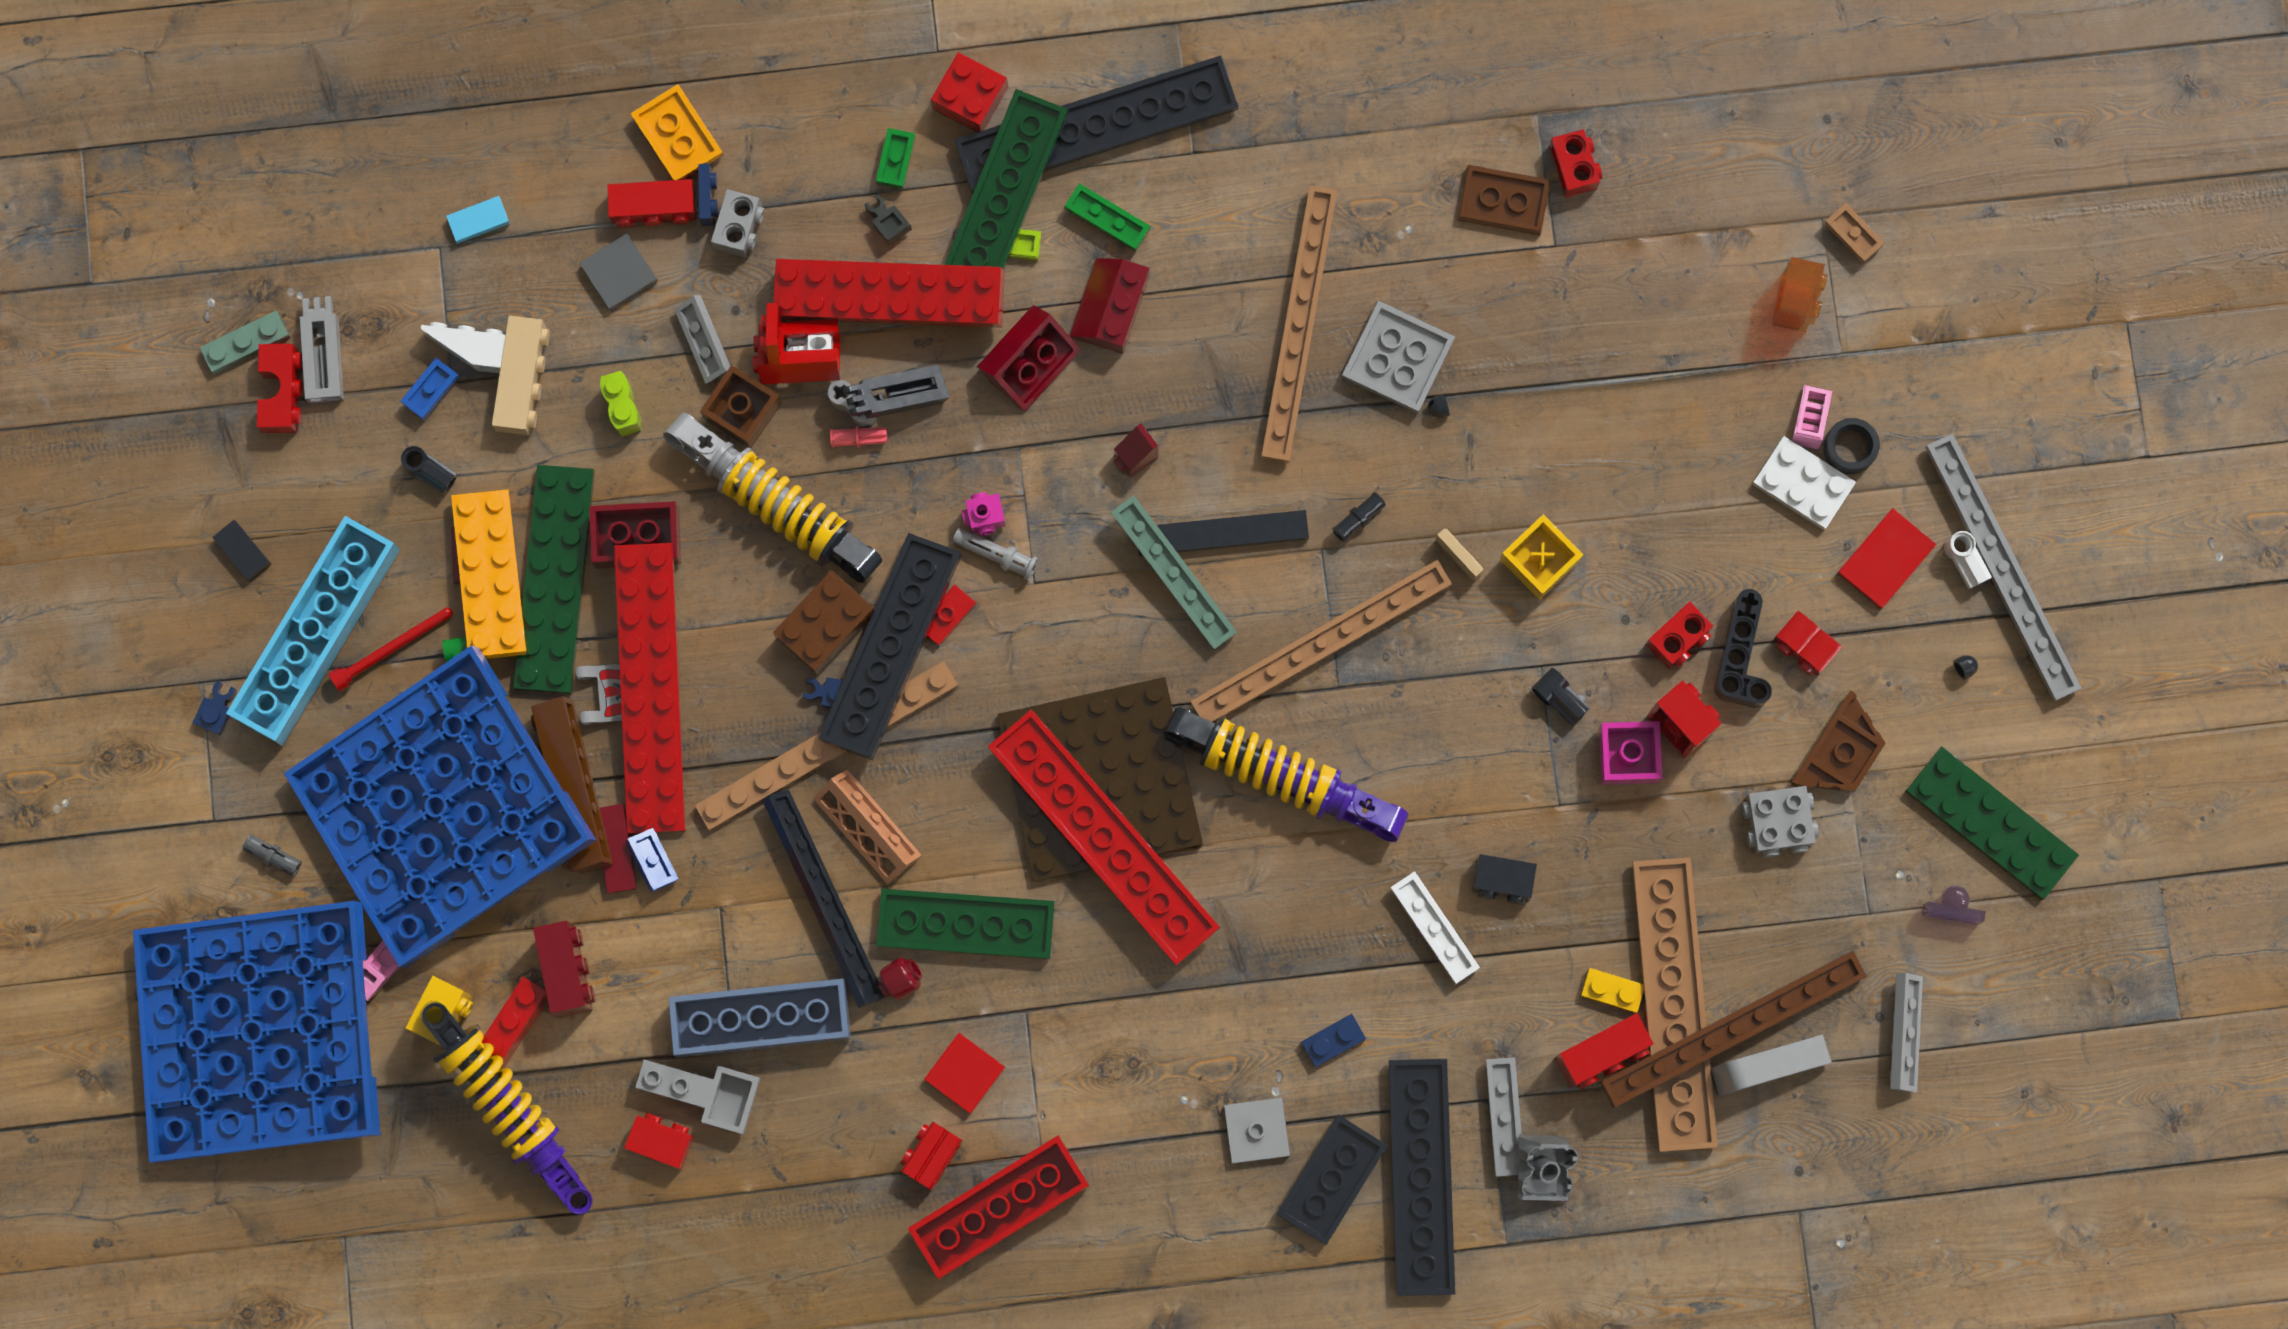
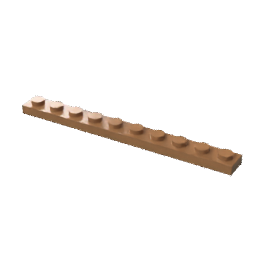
M1313 185L1309 187L1262 459L1285 463L1290 462L1338 190Z
M1436 560L1190 701L1198 716L1214 723L1221 716L1228 715L1452 586V583L1439 561Z
M944 661L906 683L887 728L959 687ZM818 733L696 804L695 807L709 831H712L762 802L768 795L781 791L848 751L821 742L818 739L820 735Z

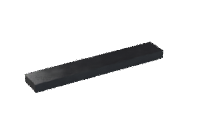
M1306 510L1157 525L1177 553L1309 540ZM1138 549L1139 556H1143Z

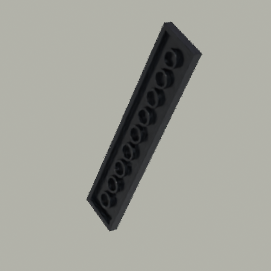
M1220 55L1062 105L1069 112L1045 171L1237 111L1239 106L1222 56ZM1001 125L954 139L972 194Z

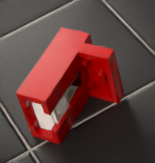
M767 303L766 315L761 316L758 335L753 336L754 352H758V356H753V372L759 373L760 383L781 384L840 380L841 338L838 319L781 322L778 303Z

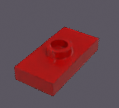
M954 584L944 595L927 637L940 646L973 609L976 602Z

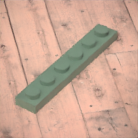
M1134 495L1111 512L1213 649H1216L1237 633Z

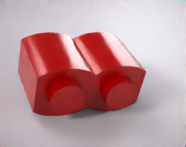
M1800 611L1794 614L1774 638V641L1777 643L1775 646L1777 650L1786 657L1791 655L1799 661L1798 667L1810 676L1813 673L1818 677L1842 649V646L1821 630Z

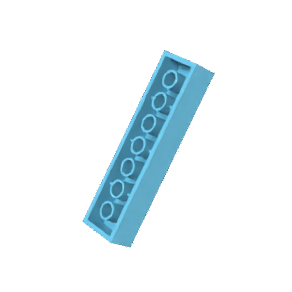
M344 516L226 714L279 745H284L399 553L400 549L395 543Z

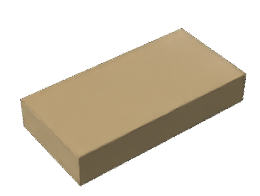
M1444 528L1437 534V543L1473 582L1482 575V566L1447 529Z

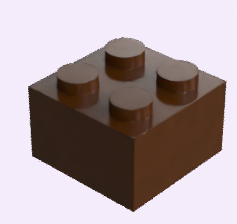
M731 365L700 410V413L704 420L751 449L782 401L777 393Z

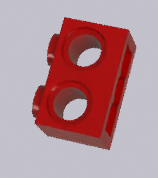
M1582 129L1552 137L1549 147L1564 197L1567 198L1598 189L1600 179H1603L1602 170L1599 163H1594L1592 153L1595 152L1594 144L1591 137H1586L1585 130ZM1575 145L1580 149V153L1576 155L1570 154L1566 147ZM1583 171L1588 175V179L1580 181L1576 179L1574 173Z
M1689 601L1650 637L1645 645L1668 669L1674 664L1680 667L1691 656L1688 651L1695 644L1700 648L1712 637L1708 632L1714 625ZM1685 622H1695L1699 627V632L1696 634L1688 633L1685 629ZM1667 640L1674 641L1678 645V652H1667L1664 648V642Z

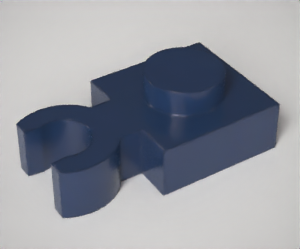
M827 677L825 685H821L814 678H806V684L814 685L815 692L812 694L803 693L802 697L807 701L822 698L821 706L832 708L844 680Z
M216 681L212 689L213 699L204 697L192 723L221 736L230 717L226 714L229 709L226 704L235 698L237 689L231 686L227 694L221 695L220 690L223 683Z

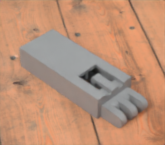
M325 296L324 308H322L321 298L314 297L313 309H310L309 298H303V316L300 317L305 400L308 403L344 400L339 318L335 313L333 314L332 296ZM313 328H318L317 338L319 340L325 339L326 346H313Z

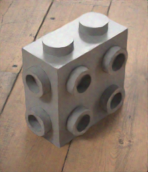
M1806 786L1751 793L1745 797L1746 802H1742L1744 819H1749L1750 830H1747V842L1749 848L1753 847L1754 854L1762 853L1763 858L1779 856L1781 850L1791 849V854L1808 852V847L1816 843L1815 839L1819 838L1818 825L1816 821H1812L1810 811L1814 810V800L1812 793H1807Z

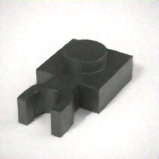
M878 194L876 199L880 205L877 208H872L868 202L864 206L871 216L876 217L872 220L874 228L888 245H891L911 231L912 228L895 205L887 210L883 198Z

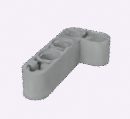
M1819 1035L1711 1068V1073L1720 1097L1755 1085L1832 1063L1824 1036Z

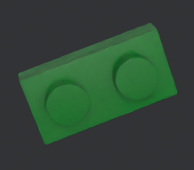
M892 128L887 129L876 184L904 189L916 138L915 133Z

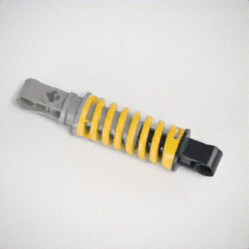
M681 413L663 433L664 439L670 446L681 451L696 464L704 468L708 476L711 478L715 477L720 481L717 488L720 493L733 498L742 507L748 506L749 512L752 515L757 516L761 514L760 518L763 523H773L774 531L777 533L785 532L786 540L790 542L797 541V546L800 550L806 551L810 549V557L819 566L823 567L831 561L855 581L865 583L882 563V558L875 549L865 545L850 534L854 526L853 522L838 517L836 512H831L825 520L821 518L826 510V505L819 503L813 510L809 509L814 501V496L807 494L801 498L799 495L802 492V488L799 485L793 486L790 490L788 488L790 479L787 476L781 477L779 481L775 479L778 473L776 468L771 467L767 472L764 471L765 460H756L757 456L752 449L746 448L742 452H738L735 449V445L731 442L725 443L687 413Z

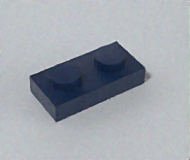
M698 164L699 219L702 226H714V217H718V200H713V190L718 189L717 172H712L710 164Z
M1350 1014L1301 1041L1316 1068L1366 1040V1037L1353 1014Z

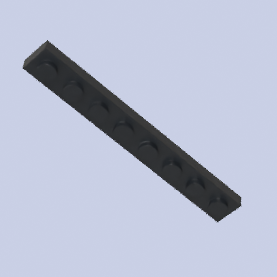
M785 790L768 795L762 800L858 1008L882 1000L885 996L879 989V981L790 791Z

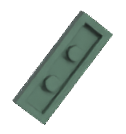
M276 310L201 346L200 349L211 372L216 374L258 354L259 344H278L291 337L280 314Z

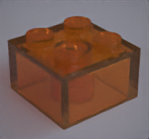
M1795 257L1790 258L1782 274L1772 325L1805 332L1810 324L1814 325L1815 319L1819 317L1822 301L1817 299L1820 297L1821 291L1825 289L1828 274L1823 273L1825 264Z

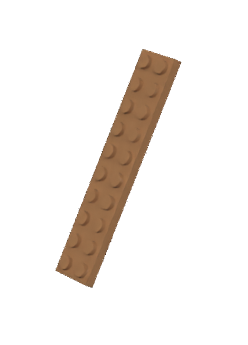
M1691 857L1632 862L1647 1032L1654 1045L1649 1047V1056L1707 1026ZM1709 1058L1652 1088L1658 1152L1718 1148Z

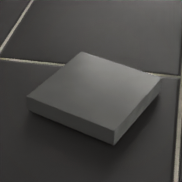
M627 233L580 262L584 272L610 311L658 282Z

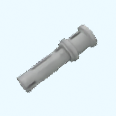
M961 527L957 529L952 544L959 545L977 555L1000 564V568L1006 572L1011 570L1024 576L1026 581H1029L1033 576L1039 558L1035 556L1030 558L1017 552L1015 547L1004 548ZM971 541L991 549V552L972 544ZM1016 561H1017V562H1020V563L1024 564L1025 567H1023V566H1021V565H1019V564H1017V563H1015V562H1016Z

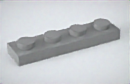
M1896 973V983L1894 986L1895 1009L1893 1013L1894 1028L1891 1044V1090L1917 1093L1923 976Z
M1515 1057L1486 1059L1495 1177L1517 1176L1519 1136L1522 1134Z

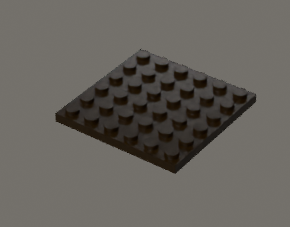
M1165 677L997 714L1001 733L1003 734L1032 709L1157 855L1203 845L1182 748L1180 745L1168 741L1163 735L1173 714ZM1011 775L1034 882L1093 870Z

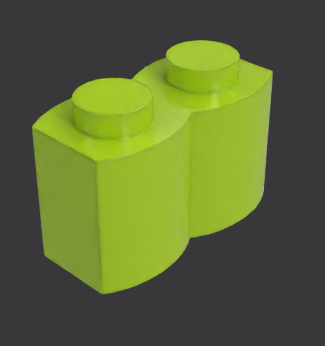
M621 371L601 376V391L609 405V417L618 434L623 437L641 431V416L633 403V390L626 376Z

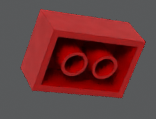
M1682 680L1654 705L1647 717L1651 721H1660V732L1684 758H1687L1711 737L1722 723L1718 720L1720 718L1719 713L1711 705L1706 706L1699 699L1701 694L1697 688L1691 683L1686 684Z
M1638 1013L1561 1052L1554 1058L1570 1088L1578 1086L1582 1090L1598 1081L1596 1075L1603 1072L1606 1077L1623 1068L1622 1062L1629 1058L1630 1062L1633 1063L1650 1053L1648 1048L1654 1045Z

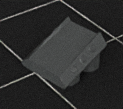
M1520 1134L1518 1199L1568 1201V1195L1572 1191L1573 1186L1572 1179L1568 1176V1170L1576 1165L1578 1159L1577 1151L1569 1146V1138L1556 1134L1555 1136Z

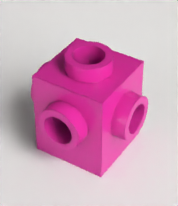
M986 492L977 493L970 496V500H965L967 509L962 510L965 527L971 526L972 533L978 532L979 536L994 533L996 528L1006 526L999 493L987 495Z

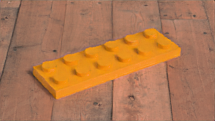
M509 490L451 495L467 648L471 645L478 647L486 659L527 655Z

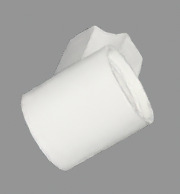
M1959 531L1946 540L1944 551L1953 560L1969 590L1992 578L1975 547L1976 542L1972 534L1967 531ZM1955 539H1960L1965 543V552H1959L1955 549Z

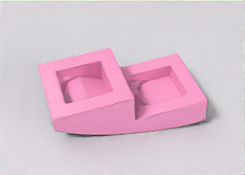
M383 940L367 961H363L367 1001L400 968Z

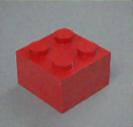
M957 52L931 98L932 109L975 132L983 131L1008 89L1007 77Z

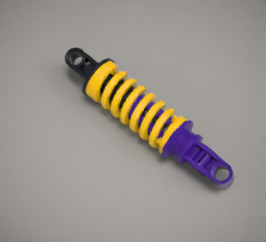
M1181 707L1175 708L1163 735L1168 741L1201 754L1200 766L1218 770L1226 761L1224 773L1227 777H1232L1240 768L1239 782L1247 783L1254 774L1252 782L1254 789L1260 790L1264 785H1267L1266 791L1269 796H1274L1278 791H1281L1280 798L1284 803L1289 802L1294 797V804L1297 809H1302L1306 804H1309L1306 811L1317 819H1320L1325 813H1329L1335 816V820L1339 822L1345 820L1377 835L1385 841L1397 842L1409 816L1407 811L1357 789L1356 784L1352 783L1349 785L1346 782L1344 783L1341 780V770H1336L1326 764H1322L1316 770L1314 769V759L1307 758L1304 763H1301V754L1297 751H1294L1288 757L1286 756L1287 748L1284 745H1280L1276 751L1272 750L1273 742L1269 738L1265 739L1260 748L1256 746L1259 735L1256 732H1252L1246 742L1242 741L1245 733L1244 727L1237 726L1233 734L1229 735L1228 731L1232 732L1235 724L1230 723L1225 716H1221L1215 724L1195 715L1190 710ZM1363 808L1368 810L1367 814L1361 812Z
M438 1001L427 1002L421 1009V1020L442 1046L433 1057V1060L443 1068L446 1074H450L457 1068L461 1070L462 1073L453 1081L455 1086H460L466 1081L472 1084L463 1092V1096L469 1099L476 1094L475 1097L478 1101L473 1104V1109L479 1111L484 1107L488 1113L482 1117V1121L489 1123L494 1120L497 1125L492 1129L493 1135L498 1136L502 1132L506 1135L501 1145L504 1148L512 1145L514 1149L511 1154L512 1162L517 1164L525 1161L531 1167L529 1170L531 1174L535 1176L541 1173L540 1176L572 1213H586L592 1206V1196L580 1181L578 1174L567 1160L562 1157L566 1149L562 1145L559 1146L554 1139L559 1128L554 1126L549 1118H539L541 1114L540 1106H529L532 1096L527 1092L520 1093L522 1089L520 1081H510L513 1076L512 1070L510 1068L500 1069L503 1065L502 1057L497 1055L490 1057L494 1051L493 1046L489 1043H481L484 1036L478 1024L463 1030L442 1003ZM432 1007H439L443 1012L442 1019L437 1023H431L426 1018L427 1011ZM576 1192H583L586 1196L585 1203L580 1207H574L570 1203L571 1196Z

